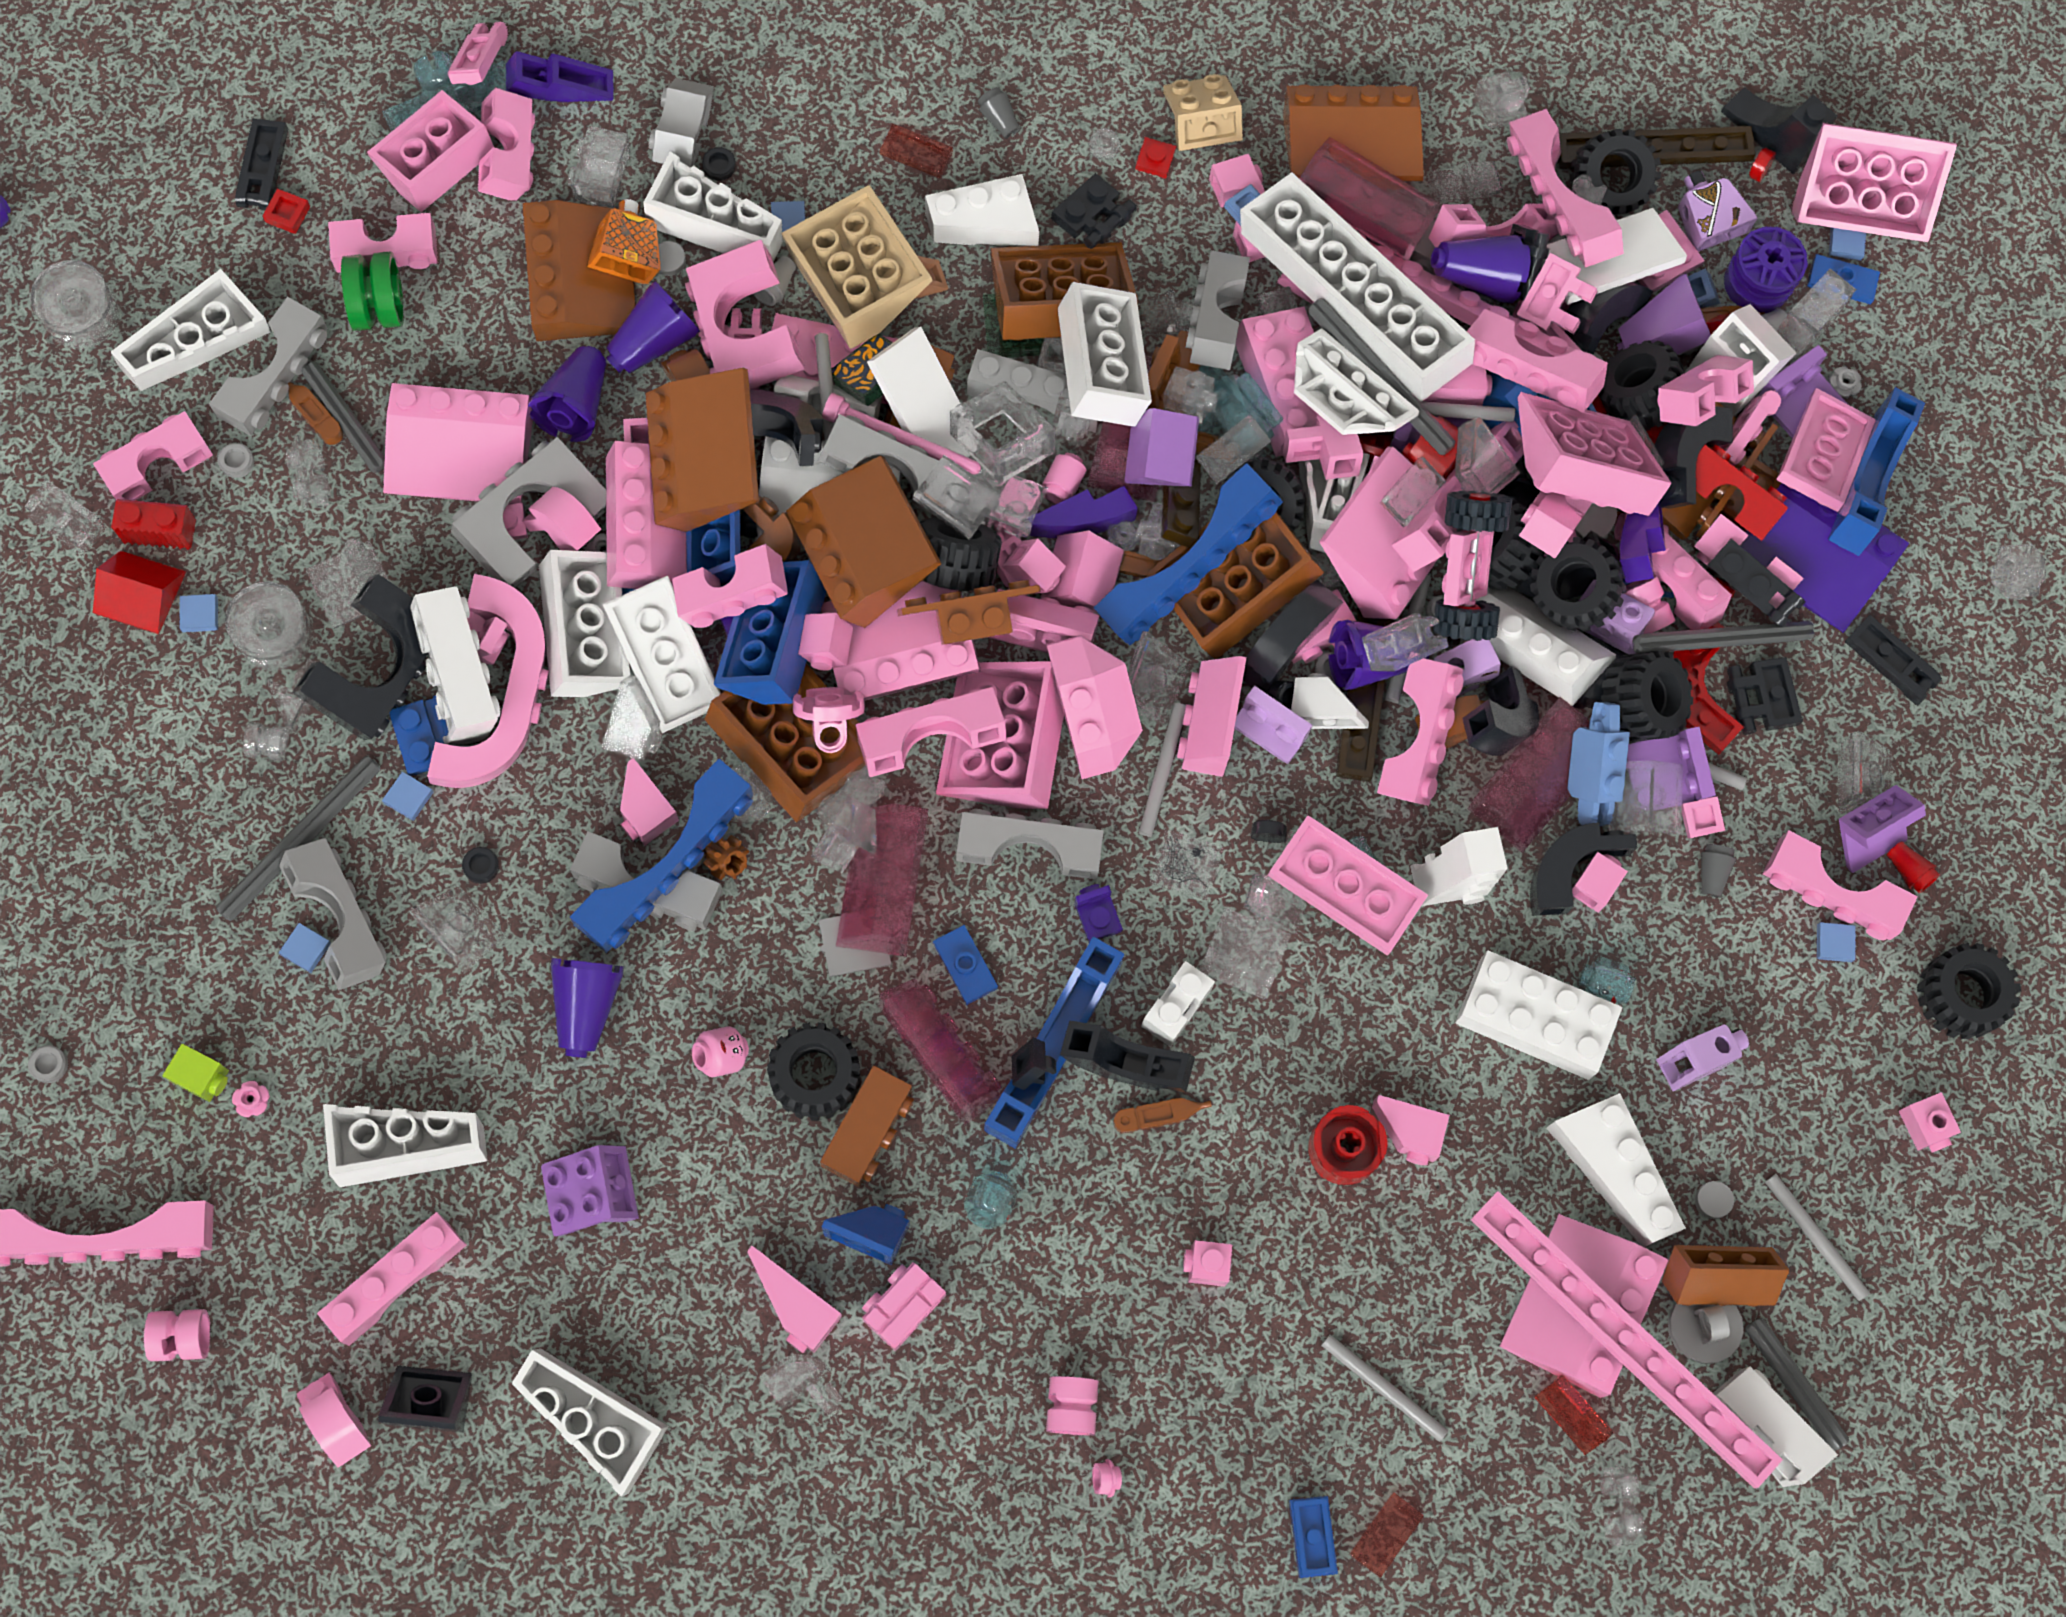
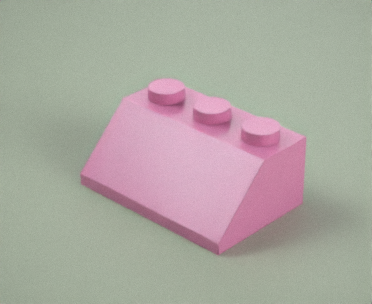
M441 90L367 153L398 193L416 209L423 212L479 165V161L494 145L485 125Z
M1027 595L1007 598L1013 633L989 637L1048 653L1046 644L1079 635L1093 643L1100 615L1094 614L1087 607L1075 606L1071 608L1060 605L1057 600L1049 597H1042L1040 599Z
M1236 656L1201 661L1199 672L1191 673L1188 692L1194 693L1193 705L1186 704L1182 724L1189 726L1187 738L1180 737L1177 758L1183 759V770L1223 777L1230 757L1246 657Z

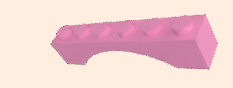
M1547 109L1509 122L1511 134L1510 137H1507L1509 151L1512 156H1518L1521 171L1524 176H1530L1531 185L1536 196L1541 194L1543 197L1545 211L1548 216L1553 215L1555 217L1556 228L1560 236L1566 235L1572 256H1578L1586 268L1624 254L1622 229L1610 209L1577 196L1558 178L1555 168L1561 155L1559 130Z
M1504 421L1485 432L1392 544V547L1413 572L1442 557L1446 552V545L1451 538V534L1457 532V528L1448 526L1445 523L1447 494L1453 491L1485 492L1524 455L1522 437L1517 429L1519 426L1515 421Z
M207 1201L167 1202L152 1215L132 1226L112 1233L91 1236L67 1235L52 1231L39 1225L25 1213L16 1209H1L0 1267L10 1266L11 1259L24 1258L25 1264L44 1265L49 1263V1257H63L64 1263L87 1262V1256L101 1255L102 1261H124L125 1254L139 1253V1259L144 1260L162 1259L163 1252H177V1257L179 1258L201 1257V1251L212 1250L214 1205Z

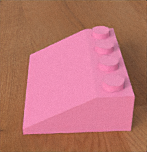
M1823 123L1800 177L1792 206V214L1797 222L1928 242L1957 144Z
M392 383L386 420L383 492L386 494L480 501L481 499L478 496L485 488L493 483L498 486L507 479L505 474L513 465L518 462L524 465L528 461L533 420L530 416L532 409L531 406L528 407L531 400L530 396ZM523 494L513 499L509 504L522 503Z
M1523 392L1519 394L1518 406L1525 467L1534 480L1533 484L1537 489L1544 493L1555 492L1563 494L1572 500L1583 499L1591 501L1600 507L1611 506L1619 508L1628 514L1635 512L1649 516L1672 483L1630 421L1590 410L1582 413L1557 401Z
M615 441L606 456L608 587L638 589L665 576L669 577L673 586L672 578L687 573L686 532L655 524L649 444Z
M1387 446L1319 541L1364 618L1397 619L1437 561L1435 560L1413 572L1392 547L1395 540L1438 489L1393 446Z
M922 580L866 628L848 622L853 626L847 665L833 667L837 687L844 688L845 695L853 696L855 690L859 691L864 695L866 701L980 672L981 668L974 640L941 645L936 610L898 616L897 609L906 607L905 600L926 597L927 604L940 602V594L958 592L959 590L937 587ZM832 601L823 603L822 613H837Z
M979 662L980 672L957 677L954 697L967 694L974 689L993 687L1005 720L1006 740L972 749L962 739L947 734L936 794L1012 808L1048 809L1064 717L1051 662Z
M1559 1214L1548 1239L1641 1325L1669 1260L1632 1241ZM1530 1277L1499 1347L1599 1398L1609 1396L1623 1364Z

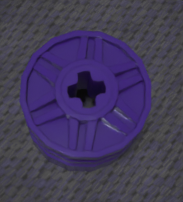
M1761 227L1751 231L1740 243L1724 274V288L1730 300L1741 307L1751 304L1757 312H1765V314L1784 305L1799 284V281L1803 278L1808 265L1807 252L1802 242L1790 231L1779 227Z

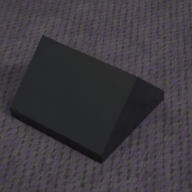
M397 1365L378 1415V1422L391 1426L463 1433L472 1373Z

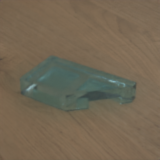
M1245 372L1237 378L1238 392L1258 418L1272 428L1283 422L1284 418L1249 373Z

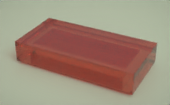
M892 124L880 148V155L938 178L941 177L953 153V147Z
M1563 1374L1544 1387L1534 1397L1584 1455L1605 1442L1614 1433Z
M1392 1492L1349 1555L1378 1578H1381L1424 1515L1396 1493Z

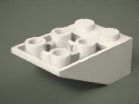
M1749 304L1732 312L1709 337L1685 372L1690 371L1716 355L1753 359L1754 392L1736 403L1719 402L1725 408L1733 409V416L1735 417L1790 361L1796 352L1757 310Z

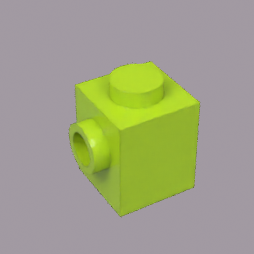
M181 1044L162 1076L171 1083L210 1103L214 1096L220 1095L228 1081L226 1075L229 1070L217 1061Z

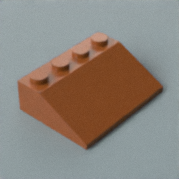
M1306 84L1286 86L1283 124L1290 173L1295 174L1300 180L1423 181L1421 106L1417 86H1310Z
M560 200L522 203L531 325L536 341L615 335L635 307L634 282L587 267L598 226L610 209L613 208Z
M1122 242L1098 244L1093 249H1089L1085 244L990 248L997 316L1002 340L1020 341L1033 338L1055 339L1061 337L1058 307L1072 282L1136 293Z
M738 368L672 381L645 393L655 524L688 532L759 501L748 369Z
M881 455L810 489L786 510L840 619L866 628L942 564L885 457Z
M1276 512L1270 519L1259 524L1252 531L1251 536L1246 542L1237 545L1226 555V559L1219 567L1209 571L1200 580L1195 590L1186 593L1176 602L1173 609L1201 648L1214 659H1218L1325 572ZM1209 523L1199 530V539ZM1180 545L1149 570L1147 574L1150 577L1170 567L1191 548Z
M807 664L805 665L798 690L801 698L806 697V690L827 687ZM724 691L711 701L704 719L796 823L822 805L866 765L856 730V724L860 722L856 718L846 720V743L843 748L833 753H827L818 748L813 737L812 720L797 717L793 713V703L764 705ZM826 727L820 733V739L824 743H834L839 738L840 732L835 727Z

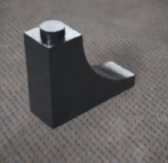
M1745 87L1721 110L1735 125L1751 126L1753 140L1762 148L1766 147L1776 152L1775 159L1792 174L1796 173L1807 162L1822 124H1833L1838 117L1814 95L1801 105L1784 107L1759 98Z

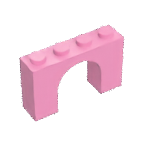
M761 239L686 268L690 282L685 283V287L691 301L696 302L698 309L693 311V315L700 331L703 330L705 334V339L701 340L702 347L707 358L712 359L714 366L710 368V374L746 368L748 369L749 388L754 389L805 369L797 340L787 325L750 339H734L725 335L727 315L738 301L746 296L780 284L772 255Z

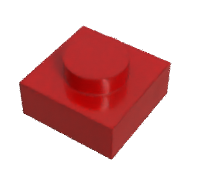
M1145 137L1135 170L1167 179L1176 146Z
M277 188L262 217L265 223L296 234L310 209V204L306 199Z

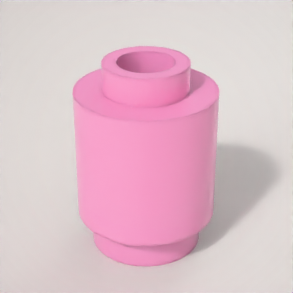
M1069 452L1064 455H1056L1042 483L1044 488L1042 495L1045 499L1058 504L1076 494L1087 471L1083 465V460L1079 456Z

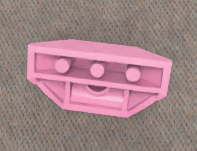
M1080 635L1046 644L1081 779L1116 770L1143 731L1125 662Z

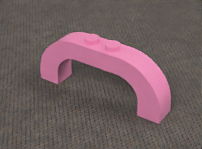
M478 574L473 576L468 598L469 611L486 620L497 617L508 625L505 629L513 637L516 650L500 721L495 732L484 742L471 747H458L435 742L427 777L430 784L443 787L466 788L483 784L502 774L515 762L527 742L531 723L538 724L542 704L536 703L539 690H546L549 670L544 669L546 658L544 630L533 605L521 592L511 585L498 579Z

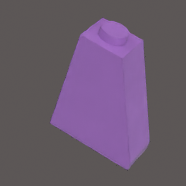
M1686 273L1674 280L1618 328L1622 342L1618 343L1617 347L1620 350L1622 348L1626 349L1630 347V344L1636 342L1637 344H1642L1643 341L1651 340L1652 343L1661 341L1664 345H1670L1678 355L1706 343L1711 334Z

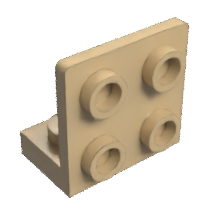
M1211 74L1204 77V79L1192 81L1177 80L1172 84L1163 86L1164 95L1175 115L1176 144L1179 151L1243 140L1242 104L1225 75Z

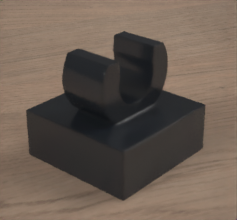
M1034 1037L1011 1056L1012 1085L1025 1090L1033 1082L1044 1084L1045 1072L1057 1073L1056 1060L1053 1057L1046 1056L1045 1042Z

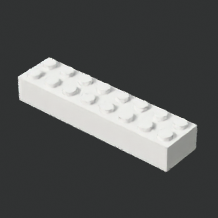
M1290 173L1240 209L1241 234L1313 302L1320 298L1324 299L1420 402L1473 364L1475 339L1295 174Z

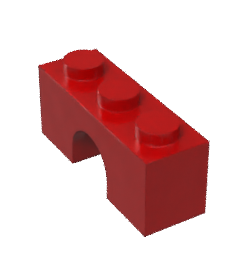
M1715 444L1712 449L1704 445L1698 454L1696 462V492L1705 499H1708L1714 490L1722 485L1738 487L1744 495V506L1734 520L1763 541L1789 509V507L1783 504L1787 497L1772 486L1767 491L1759 486L1756 481L1760 477L1746 466L1742 465L1738 470L1728 461L1732 456Z

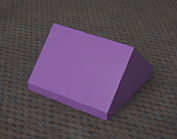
M1156 408L1146 410L1136 427L1131 426L1124 482L1128 484L1192 487L1199 418Z

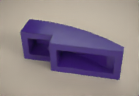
M516 51L506 63V91L527 98L556 102L612 101L614 99L613 70L554 53L548 59Z
M1125 486L1096 500L1093 499L1089 490L1086 489L1027 518L1026 531L1029 536L1057 538L1058 535L1091 531L1097 534L1135 521L1138 508Z
M1660 501L1649 516L1634 512L1626 517L1620 541V562L1626 583L1653 579L1652 553L1666 551Z

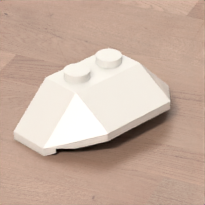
M1322 328L1298 342L1296 348L1294 393L1342 435L1395 431L1418 416L1419 410Z

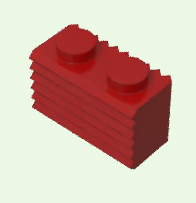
M117 499L111 528L124 545L129 542L131 545L136 543L140 546L143 543L145 547L150 544L152 547L157 545L160 548L164 545L166 549L169 546L174 549L178 546L180 550L183 547L188 550L192 546L196 519L193 513L189 511L187 505Z

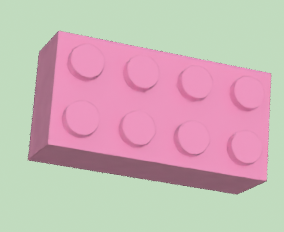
M1305 306L1242 319L1237 332L1235 345L1276 457L1283 456L1287 429L1315 426L1316 417L1319 415L1294 393L1297 344L1314 333Z

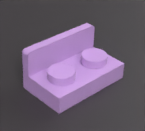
M1593 580L1579 601L1587 598L1592 593L1596 580ZM1621 593L1620 597L1624 601L1621 607L1616 606L1613 611L1616 615L1612 619L1608 616L1604 618L1603 622L1605 625L1599 628L1595 624L1591 625V631L1585 632L1627 654H1636L1633 650V637L1644 634V630L1653 618L1655 610Z
M1256 686L1246 696L1243 708L1237 714L1235 729L1286 764L1292 760L1303 745L1313 726Z

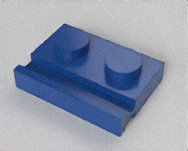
M436 696L426 701L420 700L392 709L389 713L409 776L429 771L435 742L444 744L443 737L449 733L446 720H438L435 705H437Z

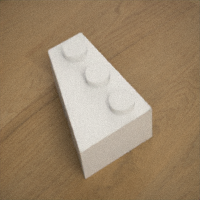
M1022 174L925 195V214L933 242L986 244L996 245V247L1039 245V229Z
M1363 454L1359 476L1325 480L1319 459L1299 461L1300 479L1306 497L1304 514L1309 549L1325 552L1319 541L1364 480L1370 454Z
M1498 827L1461 833L1441 846L1442 854L1435 858V853L1429 854L1424 857V864H1413L1410 866L1415 887L1428 894L1421 906L1462 899L1465 905L1479 903L1484 900V896L1488 895L1508 869Z
M1751 1366L1740 1369L1713 1392L1724 1405L1783 1459L1772 1472V1475L1782 1487L1807 1483L1838 1456L1792 1407L1771 1388L1769 1380L1759 1370H1754Z

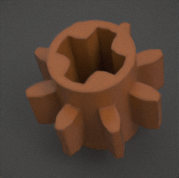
M730 835L727 840L721 838L715 843L712 841L705 847L706 860L703 862V865L711 870V874L719 880H722L726 874L732 879H736V876L747 868L746 855L749 853V850L741 845L742 841Z

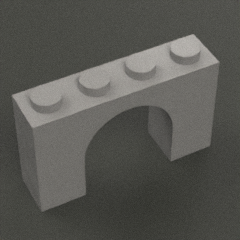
M558 437L550 443L546 440L540 443L531 452L533 457L524 465L521 462L513 465L505 474L507 479L498 486L494 483L489 485L478 496L481 499L471 508L465 505L452 517L454 522L452 523L451 534L492 578L503 581L514 588L534 573L536 563L509 535L504 525L503 512L513 499L525 493H546L552 487H558L574 496L587 509L594 520H597L606 512V489Z

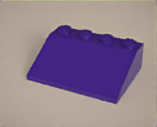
M1781 483L1777 490L1787 497L1783 504L1789 507V509L1763 541L1747 530L1746 533L1749 537L1741 547L1765 567H1768L1774 558L1778 557L1801 575L1803 579L1793 591L1806 601L1803 606L1844 633L1893 568L1909 543L1882 525L1872 541L1857 556L1828 540L1838 512Z

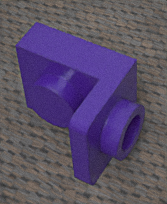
M1094 884L1079 891L1080 895L1075 897L1074 905L1088 943L1093 936L1100 940L1123 931L1111 899L1112 892L1109 885L1100 888L1099 884Z

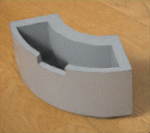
M675 78L667 88L663 89L661 96L663 113L657 128L651 131L649 139V149L653 150V162L664 164L669 152H672L680 157V162L690 168L694 166L701 144L696 143L701 127L707 126L714 86Z

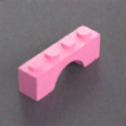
M1443 204L1429 239L1435 247H1438L1443 241L1507 236L1511 233L1513 223L1525 225L1539 232L1550 234L1549 240L1559 232L1556 228L1555 217L1553 215L1548 216L1543 204H1525L1514 217L1495 226H1486L1471 204Z
M1484 309L1467 330L1475 339L1473 365L1487 369L1504 379H1509L1531 389L1533 392L1540 393L1567 407L1584 413L1604 387L1608 362L1578 349L1555 357L1531 353L1517 341L1514 334L1515 321Z
M1540 491L1520 520L1526 525L1519 536L1553 558H1556L1593 502L1583 499L1572 500L1563 494Z
M1411 656L1403 691L1414 700L1418 707L1420 728L1416 740L1407 751L1399 756L1385 759L1377 791L1378 794L1427 806L1430 805V801L1437 791L1436 777L1439 765L1443 762L1446 755L1445 741L1447 733L1455 719L1453 709L1456 697L1460 694L1463 687V668Z
M993 687L974 689L961 696L950 699L941 698L928 705L917 708H904L898 713L884 717H871L862 723L856 724L858 742L869 777L904 768L905 759L911 747L919 740L930 735H952L962 739L972 749L1006 740L1005 720Z
M1790 830L1779 839L1763 872V875L1769 877L1770 883L1781 890L1792 889L1802 894V900L1807 904L1815 907L1823 905L1831 909L1838 920L1849 924L1856 922L1867 928L1866 933L1878 940H1892L1902 932L1918 897L1887 880L1868 891L1858 892L1842 888L1824 870L1821 861V846Z
M436 1212L317 1314L341 1343L350 1346L380 1320L386 1309L402 1293L425 1276L439 1270L467 1245L444 1217Z

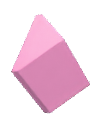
M1091 531L1058 535L1053 554L1066 567L1059 575V584L1052 591L1042 593L1041 598H1053L1060 605L1071 608L1075 606L1087 607L1094 613H1097L1093 607L1115 588L1124 550Z

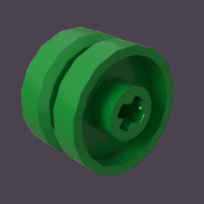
M391 251L374 253L370 261V269L366 259L360 254L343 256L341 260L342 290L346 313L352 330H372L376 321V315L379 323L384 328L403 327V289L394 253Z

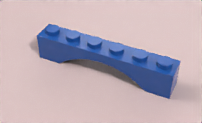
M1895 387L1876 411L1873 417L1876 419L1845 504L1836 516L1828 538L1829 541L1859 556L1880 531L1888 509L1885 507L1884 502L1888 484L1898 460L1919 422L1925 402Z
M1246 463L1221 486L1218 503L1210 523L1200 539L1183 557L1153 576L1135 582L1118 584L1093 608L1117 636L1131 646L1135 641L1145 637L1149 628L1159 618L1168 615L1173 610L1175 603L1186 593L1195 590L1200 580L1209 571L1219 567L1226 559V555L1237 545L1246 542L1251 536L1252 531L1263 521L1270 519L1283 501Z
M718 759L694 784L693 804L688 822L679 840L669 853L652 869L631 881L610 888L594 890L570 916L574 926L605 953L612 947L614 949L619 948L630 934L628 930L637 920L639 922L644 921L651 914L655 907L653 903L661 894L668 895L679 882L678 876L686 867L692 869L697 865L704 855L702 850L711 841L715 843L723 837L728 830L727 823L735 815L741 816L748 810L753 802L751 799L753 797L751 785L722 760Z
M1094 936L1092 937L1036 1038L1045 1042L1046 1056L1053 1057L1056 1060L1057 1073L1045 1072L1044 1084L1033 1082L1025 1090L1013 1086L1011 1079L985 1122L984 1131L1016 1149L1066 1062V1059L1060 1056L1069 1020L1082 1023L1089 1022L1122 965L1124 953Z

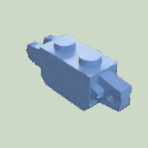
M1594 702L1589 727H1579L1573 733L1567 789L1572 797L1579 799L1577 820H1579L1581 825L1599 822V826L1611 824L1610 822L1614 818L1612 815L1614 814L1615 802H1622L1630 732L1620 730V705L1615 703Z

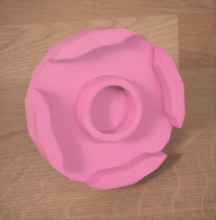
M840 687L806 690V697L801 698V695L798 693L793 697V713L797 717L812 720L815 743L820 750L827 753L837 752L843 748L847 739L846 720L862 715L865 710V699L861 692L855 690L853 696L845 695V689ZM829 726L837 728L840 732L839 738L830 744L824 743L820 739L822 730Z

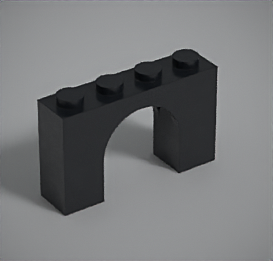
M375 574L368 578L350 605L381 626L393 641L396 655L395 664L391 674L384 682L373 688L357 686L318 661L311 663L292 693L363 740H370L374 736L380 737L390 722L386 717L392 708H399L406 699L409 691L405 688L412 678L418 679L426 668V661L424 659L428 653L423 654L421 652L410 608L414 598L380 574Z

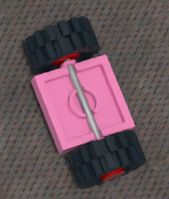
M1453 491L1447 494L1445 523L1448 526H1453V528H1463V530L1452 533L1446 545L1448 565L1447 573L1442 581L1444 599L1436 601L1433 631L1436 634H1441L1444 637L1451 636L1453 639L1463 638V640L1469 641L1470 639L1481 641L1482 639L1491 640V638H1496L1500 607L1495 606L1494 603H1487V601L1483 600L1476 601V599L1487 595L1494 531L1502 532L1503 530H1508L1512 508L1511 498H1507L1504 495L1499 496L1496 493L1488 494V492L1482 491L1481 493L1475 491Z

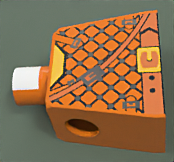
M620 201L619 209H610L598 226L587 267L637 283L649 284L660 271L657 226L653 220L638 216L639 204L636 201Z

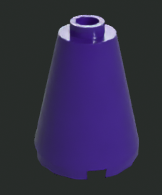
M1518 235L1443 241L1438 247L1434 248L1431 254V266L1434 268L1437 276L1501 303H1513L1522 293L1516 292L1520 282L1526 283L1529 276L1531 263L1529 245L1522 243V240L1525 238Z
M655 281L648 286L606 347L610 352L606 359L619 373L625 369L630 374L693 339L700 330Z
M592 346L576 348L532 396L528 407L531 406V419L539 428L557 437L558 431L573 435L570 442L585 441L592 435L595 429L607 364L600 350Z
M1343 620L1335 623L1329 637V643H1335L1334 654H1328L1331 675L1338 687H1345L1343 690H1353L1407 673L1411 656L1429 659L1430 657L1428 641L1420 633Z
M551 959L558 1047L566 1049L565 1056L587 1058L588 1051H596L623 977L624 966L614 965V972H612L613 965L564 960L563 966H561V959Z

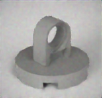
M1675 1303L1668 1318L1669 1336L1675 1348L1687 1358L1699 1364H1715L1729 1358L1740 1346L1744 1333L1742 1316L1736 1305L1693 1304L1686 1306Z

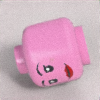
M731 1026L702 1032L692 1047V1059L695 1066L709 1077H717L740 1071L749 1053L746 1039Z

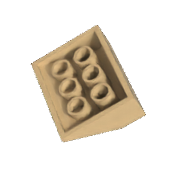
M870 185L781 233L792 260L850 349L881 333L932 282V277Z

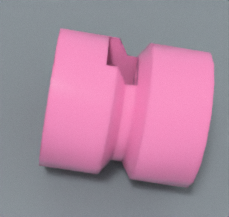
M1654 575L1653 579L1636 581L1626 585V593L1624 594L1655 610L1653 618L1644 630V634L1656 632L1675 621L1669 603L1661 601L1664 591L1657 575Z
M183 1310L179 1316H176L174 1311H155L147 1315L144 1328V1347L148 1361H172L176 1355H179L182 1360L205 1359L208 1356L210 1319L207 1310Z
M1050 1377L1048 1398L1054 1402V1406L1047 1411L1046 1431L1059 1434L1095 1435L1096 1413L1091 1410V1405L1097 1403L1099 1381L1079 1377Z

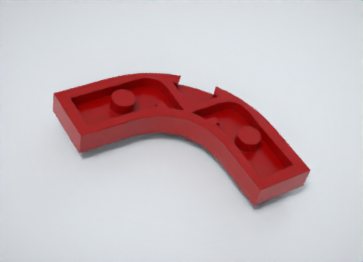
M1717 622L1708 629L1724 627ZM1721 647L1673 651V657L1678 658L1682 662V668H1686L1689 674L1688 681L1692 684L1691 696L1693 697V705H1690L1691 715L1689 719H1686L1687 725L1685 727L1687 729L1700 727L1703 742L1719 755L1744 727L1716 704L1708 694L1704 682L1705 668Z

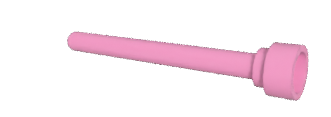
M833 392L825 404L822 417L834 424L839 414L844 417L847 415L854 416L862 420L866 427L876 432L878 430L886 431L895 436L896 441L908 447L914 445L924 449L928 456L934 459L950 461L956 464L960 470L972 475L978 474L981 470L980 464L975 460L850 408V403L845 402L844 397Z

